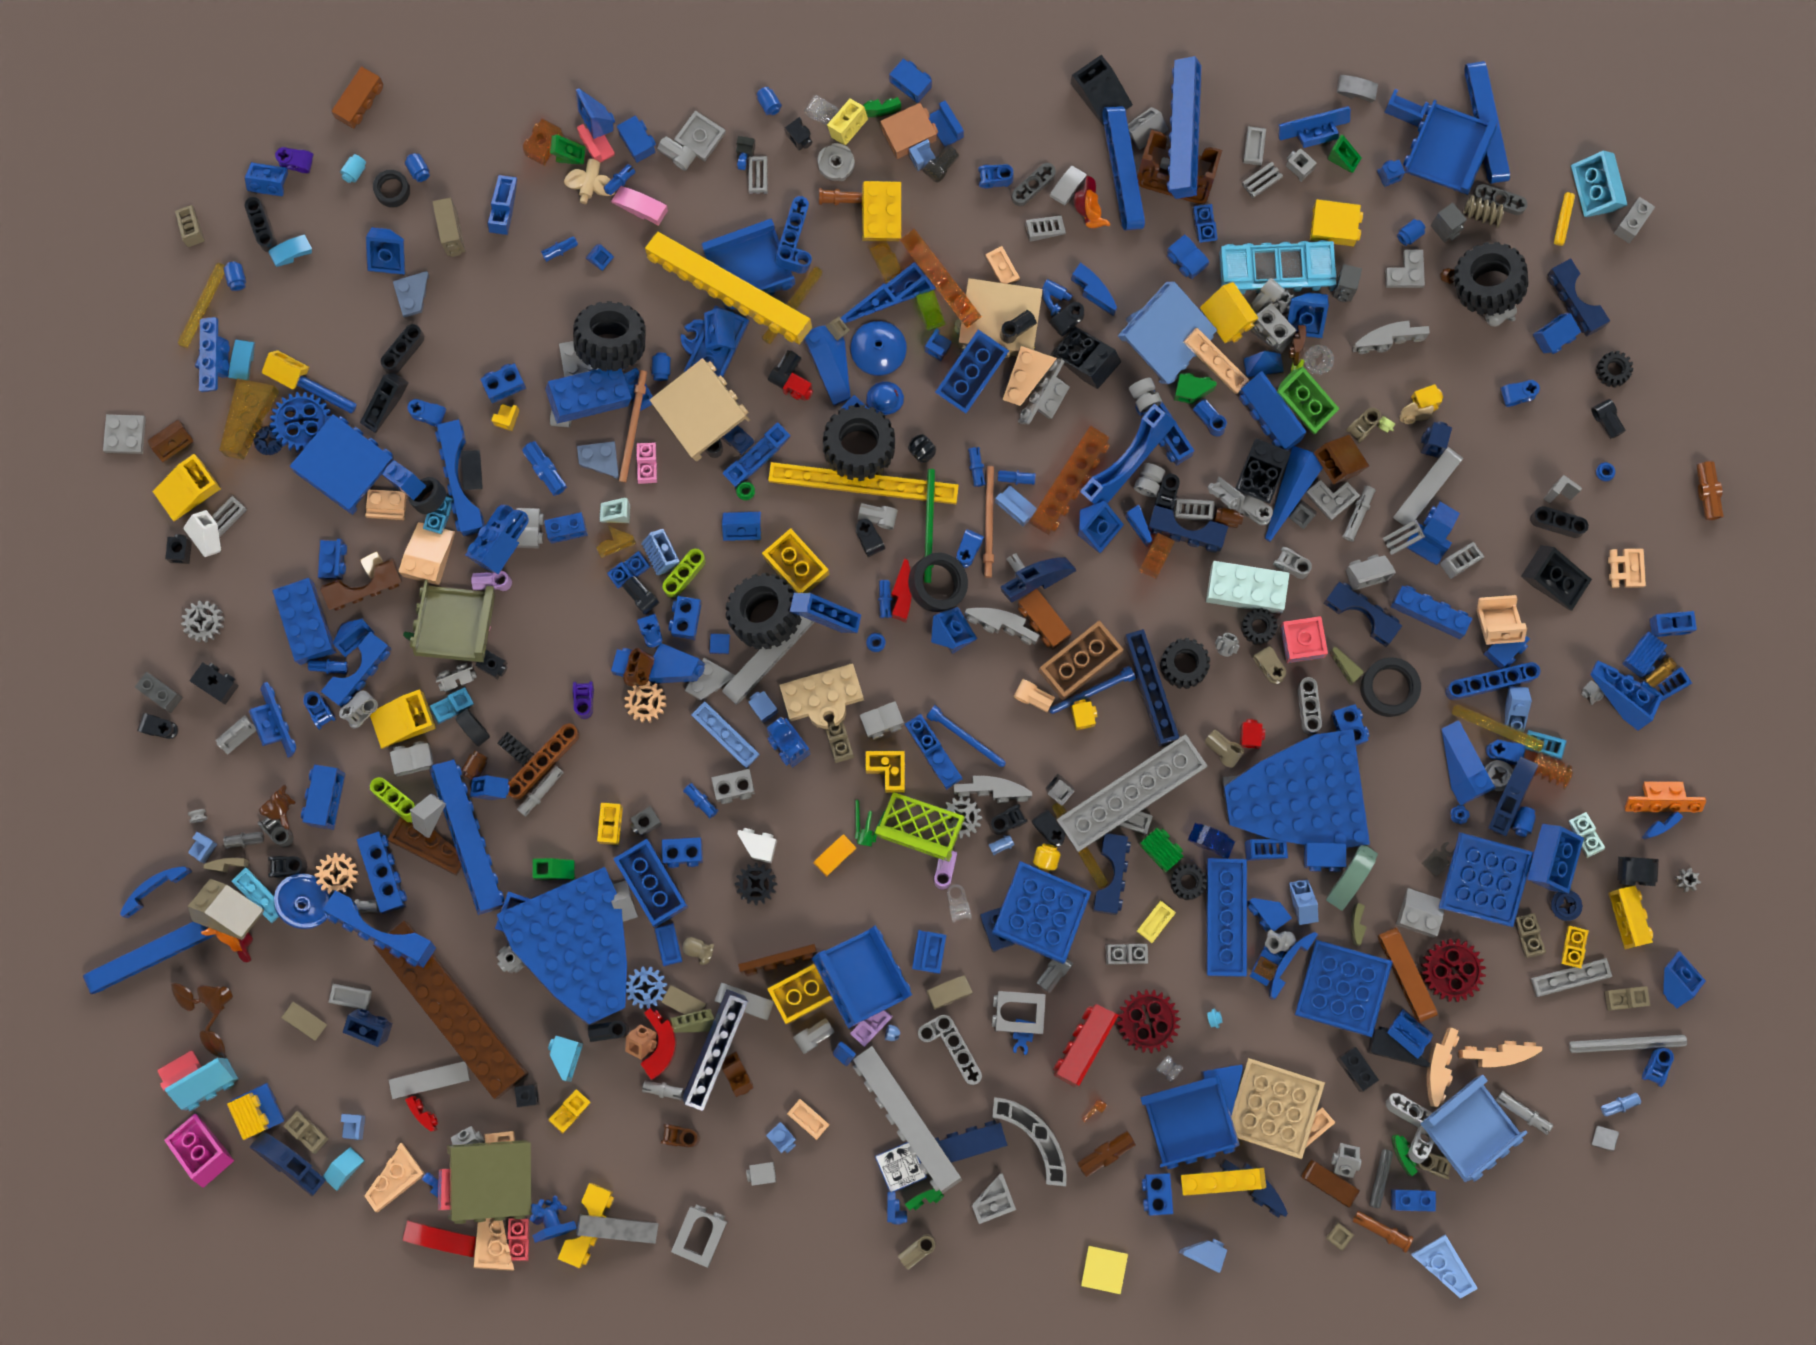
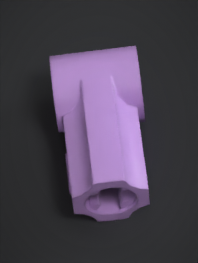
M500 571L499 574L494 572L473 573L471 583L473 590L476 591L486 590V586H494V590L507 591L512 586V579L504 571ZM501 577H505V582L499 585L498 580Z
M951 852L950 862L942 859L938 860L934 876V884L938 889L944 890L950 886L957 852ZM940 875H945L948 878V882L941 884L937 878Z

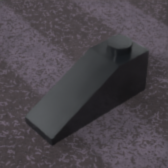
M395 373L383 375L360 423L376 433L401 399L409 382Z
M1379 1027L1374 1029L1367 1053L1421 1067H1429L1430 1063L1422 1056L1417 1059L1387 1033L1388 1028Z

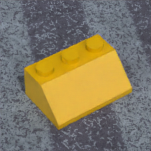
M1636 885L1609 892V898L1624 948L1629 949L1653 943V932L1647 925V912L1645 908H1642V895L1640 890L1636 888Z

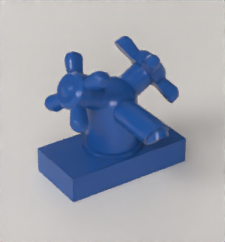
M556 1195L553 1196V1201L546 1200L544 1202L543 1199H540L538 1204L531 1205L532 1215L530 1221L536 1225L543 1223L545 1229L532 1235L535 1243L566 1235L577 1229L575 1221L560 1224L557 1216L559 1209L566 1211L567 1206L562 1205ZM543 1203H545L546 1205L550 1206V1207H546V1208H541V1206L543 1205Z

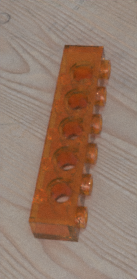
M915 229L900 239L901 243L966 328L982 317Z
M1092 426L1088 428L1033 514L1030 524L1048 535L1051 531L1055 532L1061 523L1058 520L1062 515L1066 516L1070 509V501L1077 499L1080 494L1079 487L1081 484L1085 485L1090 478L1088 473L1091 469L1095 470L1100 462V459H1098L1100 454H1105L1110 446L1108 443L1109 436ZM1093 447L1096 452L1090 454L1086 451V448ZM1082 462L1086 465V468L1079 469L1076 464ZM1068 478H1074L1076 480V484L1070 485L1067 483L1066 480ZM1063 493L1066 495V499L1061 501L1057 499L1056 495ZM1048 509H1054L1057 514L1055 516H1049L1046 513V511Z

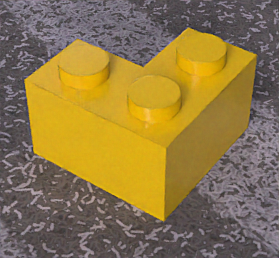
M866 751V774H885V793H905V751Z

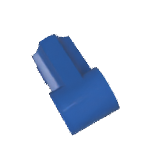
M1206 399L1199 402L1193 408L1194 413L1208 427L1211 435L1215 437L1223 435L1227 424L1225 417L1219 415ZM1220 423L1222 427L1217 429L1213 424Z

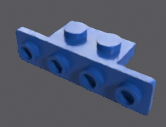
M1347 106L1280 124L1279 139L1285 140L1298 136L1303 148L1339 139V132L1335 126L1350 122L1351 109Z
M216 317L200 320V392L216 391L218 389V376L221 378L228 377L230 346L228 340L218 336V318Z
M265 682L260 690L266 705L250 709V716L262 746L281 741L287 757H292L296 750L295 741L289 736V727L287 722L283 721L280 705L276 704L274 689L269 686L268 682Z

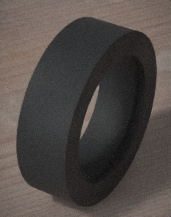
M932 553L922 558L912 567L909 574V590L913 599L922 608L931 612H943L956 606L963 600L968 589V577L963 565L955 557L946 553ZM930 565L944 567L953 578V592L946 600H938L931 597L924 588L923 574Z
M1389 657L1378 660L1365 672L1361 681V695L1365 704L1374 713L1385 717H1395L1404 714L1416 704L1421 693V680L1417 671L1410 663L1400 658ZM1387 669L1396 670L1406 678L1409 692L1404 702L1398 705H1387L1375 696L1373 680L1380 671Z

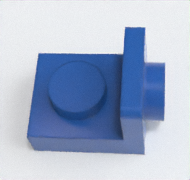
M887 1192V1222L899 1225L907 1222V1211H899V1199H896L895 1192Z

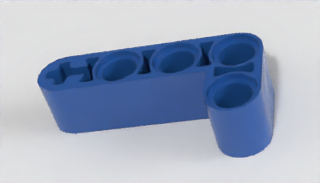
M797 196L792 201L775 257V262L779 267L800 274L806 273L812 262V257L808 252L796 248L809 207L808 200L803 196ZM798 206L801 207L800 214L796 213ZM790 222H796L798 226H793ZM786 238H790L794 242H788L786 241ZM780 255H787L788 259H784ZM803 260L806 264H800L798 261Z

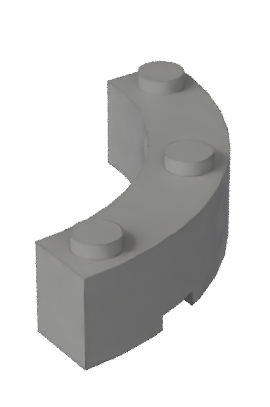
M994 1097L992 1117L1017 1125L1038 1146L1045 1163L1046 1184L1066 1186V1166L1063 1153L1048 1125L1025 1106L1005 1098Z

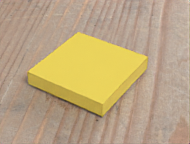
M1088 1246L1081 1286L1121 1294L1128 1254Z

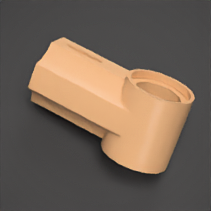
M1022 679L1014 694V698L1025 704H1031L1045 712H1048L1055 699L1050 694L1038 689L1035 684Z

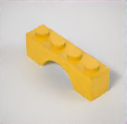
M1264 1168L1181 1175L1183 1195L1266 1188Z
M589 1183L581 1202L587 1208L589 1215L607 1217L604 1213L606 1208L610 1209L614 1201V1197H612L613 1192L596 1184ZM580 1236L577 1239L565 1240L558 1260L581 1268L583 1264L587 1265L591 1256L588 1253L591 1246H595L598 1238Z

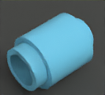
M356 154L349 157L340 170L342 179L348 183L356 182L366 168V161Z

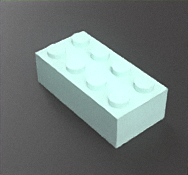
M1213 561L1210 569L1206 602L1250 610L1263 608L1264 611L1266 609L1269 610V613L1282 614L1285 609L1289 573Z

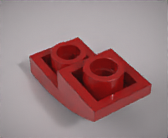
M411 1096L405 1099L412 1114L426 1129L431 1132L438 1130L436 1127L438 1120L435 1114H431L429 1111L422 1113L424 1107L420 1098L417 1099L416 1096Z

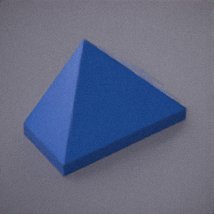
M1263 351L1243 360L1247 378L1255 377L1261 371L1265 375L1284 372L1280 353Z
M363 619L342 623L333 641V645L346 657L360 645L369 632L373 634L375 632Z

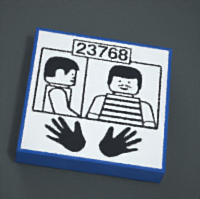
M908 1142L875 1156L889 1192H895L927 1178L919 1167L920 1160L918 1156L913 1158L907 1149L910 1147Z

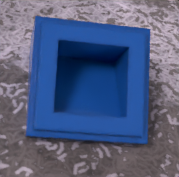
M597 244L586 256V259L601 271L614 258L601 244Z

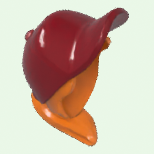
M1086 176L1084 189L1074 194L1075 209L1084 217L1088 228L1110 226L1108 220L1101 218V207L1098 204V195L1096 194V181L1094 178Z
M209 927L201 931V934L205 936L216 934L221 942L229 945L232 951L237 952L243 962L252 961L248 952V947L253 941L250 932L241 940Z

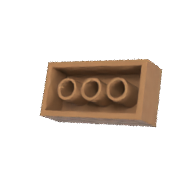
M1099 620L1039 668V673L1064 701L1118 658L1124 649Z

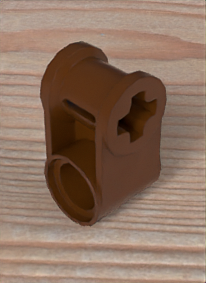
M639 648L633 649L629 655L628 664L623 675L625 684L627 686H635L636 684L639 686L646 685L654 664V657Z
M669 1124L663 1125L665 1130L660 1144L695 1147L700 1141L699 1133L695 1130ZM688 1133H692L695 1137L692 1144H688L685 1141Z

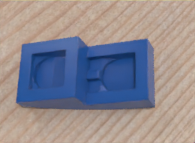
M637 368L623 374L633 401L636 394L634 389L635 385L638 384L640 373ZM646 383V392L642 398L640 411L653 405L650 401L653 396Z
M1677 811L1672 813L1664 823L1660 821L1654 822L1642 838L1645 840L1664 833L1677 824L1683 816Z

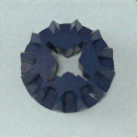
M270 425L261 427L253 439L255 448L264 455H274L282 449V440L276 441L277 435L272 434V430L275 428H271ZM270 434V437L274 440L270 441L267 446V443L263 440L267 439Z
M1571 890L1569 894L1558 892L1551 900V910L1555 917L1562 921L1574 920L1582 912V900L1577 893ZM1564 900L1567 903L1574 904L1568 908V911L1565 908H1559V906L1564 904Z

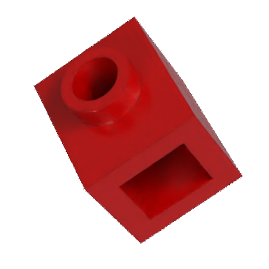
M1247 719L1246 722L1241 724L1240 745L1243 748L1259 749L1266 733L1265 729H1262L1263 723H1258V720Z

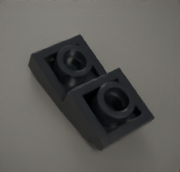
M480 450L461 451L463 490L483 489Z

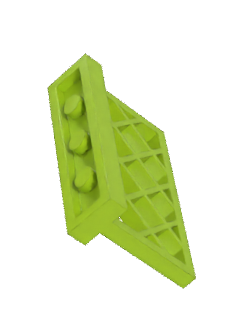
M893 792L881 824L877 826L875 834L881 839L950 862L951 852L965 817ZM896 798L903 800L906 807L896 811L894 808ZM916 805L921 806L923 813L913 817L910 808ZM908 810L911 819L901 823L898 814ZM934 811L939 812L941 819L931 823L928 814ZM895 816L899 824L892 828L886 826L888 819ZM925 816L929 825L919 829L915 820ZM952 817L959 819L957 825L951 829L948 828L945 822ZM913 822L916 831L910 834L905 833L903 826ZM943 822L947 831L936 835L933 826ZM931 828L934 837L928 840L923 839L921 832ZM949 834L951 839L948 847L941 845L938 840Z

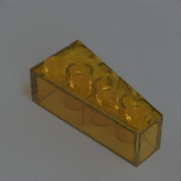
M237 378L219 449L225 456L244 460L253 443L256 432L261 428L263 419L267 412L269 413L272 407L271 404L279 394L278 389L274 385Z

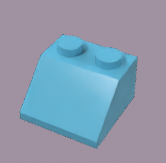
M555 1036V1039H551L548 1050L551 1051L550 1057L562 1080L571 1082L583 1043Z

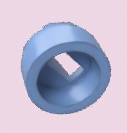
M888 1025L885 1040H898L900 1030L896 1026Z

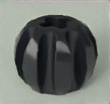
M920 434L910 440L908 450L918 462L924 463L934 457L936 446L926 435Z

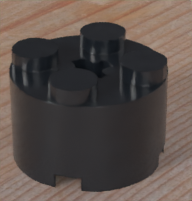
M1618 856L1617 880H1619V884L1636 885V881H1638L1639 885L1656 886V882H1658L1659 859Z

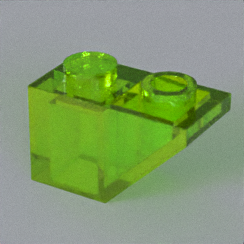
M934 290L916 295V304L927 331L945 326L946 324Z

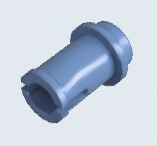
M1003 835L1004 838L988 844L993 855L1007 848L1012 849L1014 843L1010 835Z

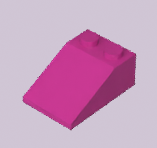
M196 1113L164 1140L191 1180L203 1188L234 1162L226 1148Z

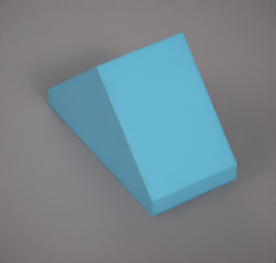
M350 1147L330 1164L323 1178L338 1191L365 1160Z

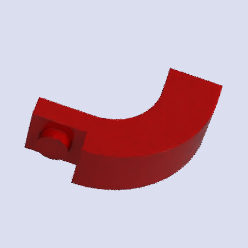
M650 1008L644 1014L657 1031L658 1046L655 1052L640 1064L650 1079L654 1080L670 1066L675 1056L677 1039L670 1020L662 1023L663 1017L659 1011H653Z

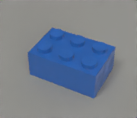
M314 765V768L309 773L310 787L305 792L306 806L303 807L301 812L303 823L311 827L334 830L345 779L344 772L338 768Z
M1542 824L1527 880L1550 891L1569 894L1584 838L1562 826Z

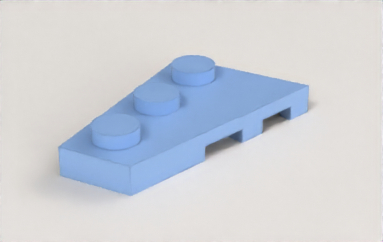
M1446 1234L1411 1254L1460 1299L1478 1289Z

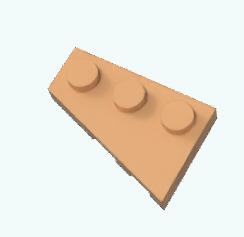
M1021 346L1003 400L1021 406L1057 358Z
M400 1143L397 1147L398 1150L394 1156L389 1159L381 1175L376 1178L365 1194V1198L377 1213L425 1175L403 1143Z
M486 1218L485 1222H478L473 1268L514 1271L503 1220L495 1221L494 1218Z

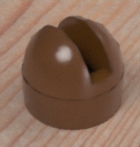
M1443 269V272L1440 273L1441 280L1449 284L1454 283L1455 269Z

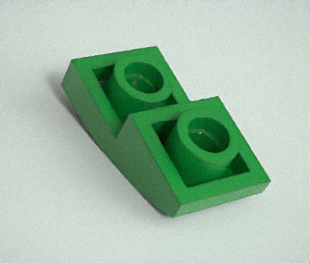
M898 97L887 99L882 105L879 99L869 100L863 105L867 117H882L901 111V102Z
M1393 1135L1391 1138L1396 1157L1406 1174L1413 1176L1418 1172L1415 1168L1417 1165L1409 1156H1405L1409 1152L1408 1146L1410 1144L1404 1136Z
M930 1189L905 1203V1206L909 1210L913 1208L916 1211L924 1204L922 1201L924 1198L929 1203L934 1201L936 1204L944 1197V1194H942L940 1189L938 1191Z

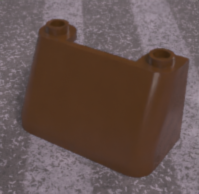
M1151 130L1137 175L1138 184L1142 188L1174 197L1167 188V182L1170 181L1168 168L1167 170L1160 168L1163 157L1170 159L1169 149L1171 147L1166 146V135ZM1208 147L1204 149L1202 156L1198 155L1197 195L1179 199L1197 204L1207 202L1223 150Z

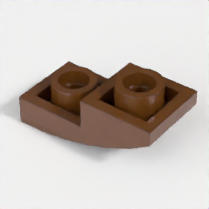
M1298 325L1292 347H1289V357L1293 358L1294 366H1298L1303 357L1306 325Z

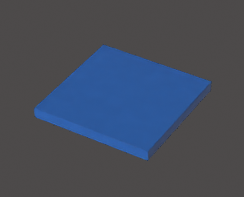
M1459 832L1439 908L1513 927L1534 852Z
M1020 861L992 934L1064 964L1091 891Z
M1316 940L1295 1016L1372 1038L1393 961Z

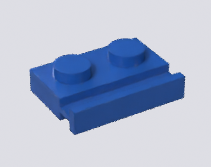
M918 930L913 970L940 974L946 941L945 934Z

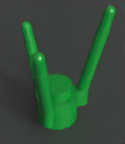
M856 800L855 839H857V844L872 847V842L876 843L877 838L875 831L873 833V831L869 830L872 811L868 812L865 829H861L860 832L859 800ZM885 811L883 812V815L881 816L880 821H879V823H878L877 826H880L881 821H882V819H883V816H884V814H885Z

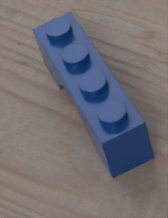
M371 632L358 646L362 655V662L357 672L346 678L333 676L321 690L323 694L341 708L353 698L357 691L363 689L366 684L365 681L369 676H373L377 672V666L381 661L384 662L390 656L391 648Z

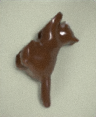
M283 785L259 808V812L271 820H280L281 825L286 830H289L286 814L289 810V805L296 802L288 794H285L287 786Z

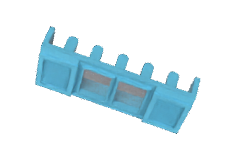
M1301 241L1298 244L1282 242L1276 245H1272V243H1262L1261 245L1247 243L1238 246L1227 244L1221 246L1219 252L1221 287L1234 282L1241 294H1245L1246 290H1256V293L1259 294L1261 292L1260 289L1270 278H1273L1283 288H1293L1294 292H1299L1304 287H1312V291H1318L1321 287L1329 286L1330 291H1334L1336 287L1333 241Z

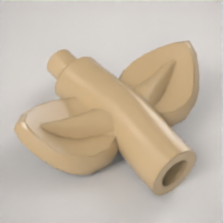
M588 159L586 172L574 169L568 173L564 180V184L567 187L580 189V203L587 204L593 192L602 196H612L606 194L604 186L611 180L605 175H599L601 163L595 159Z

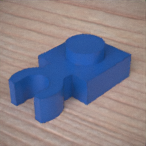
M1016 1019V1021H1015V1022H1022V1023H1036V1022H1031V1021H1026V1020H1020V1019ZM1013 1032L1012 1039H1018V1042L1013 1047V1053L1017 1052V1047L1022 1046L1024 1048L1023 1055H1026L1028 1053L1026 1041L1032 1042L1033 1033Z

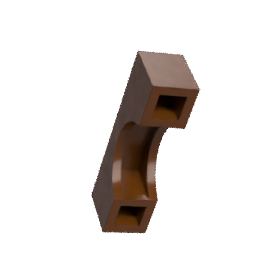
M392 558L375 565L374 577L368 584L362 587H351L338 579L322 585L320 590L328 609L334 608L337 611L346 607V603L352 602L355 604L364 600L363 597L367 595L371 597L382 593L381 590L385 588L392 590L399 587L402 578Z

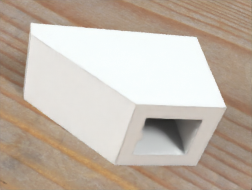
M205 510L191 515L183 529L203 556L208 557L220 553L218 525L208 511Z
M744 828L743 831L738 830L737 834L752 859L772 863L777 840L773 838L774 835L762 833V835L754 834L755 831Z

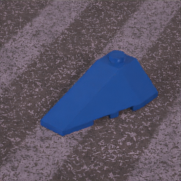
M826 325L811 329L803 341L831 402L835 406L851 398L845 340L842 337L837 341L826 328Z
M1597 661L1590 675L1620 716L1637 731L1653 721L1663 695L1644 681L1641 683L1637 682L1633 676L1629 674L1624 676L1616 668Z
M1458 720L1442 728L1451 789L1459 804L1464 805L1496 789L1460 721Z

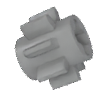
M1286 290L1273 305L1281 314L1289 313L1290 302L1292 298H1295V295H1290L1288 290Z
M1225 633L1222 637L1218 636L1215 642L1218 653L1225 657L1232 656L1233 653L1236 654L1240 647L1237 637L1231 633Z
M1692 868L1687 869V872L1683 869L1679 870L1681 875L1674 878L1678 880L1676 887L1684 888L1683 892H1688L1689 888L1692 891L1697 890L1695 885L1701 883L1697 877L1699 873H1693ZM1685 877H1688V880H1691V883L1688 884V881L1685 880Z

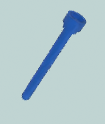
M1130 666L1124 667L1119 675L1051 706L1049 712L1051 714L1057 713L1075 704L1074 702L1084 700L1122 681L1131 682L1136 679Z
M934 705L927 714L926 718L930 721L940 722L998 766H1005L1006 762L943 716L939 707Z

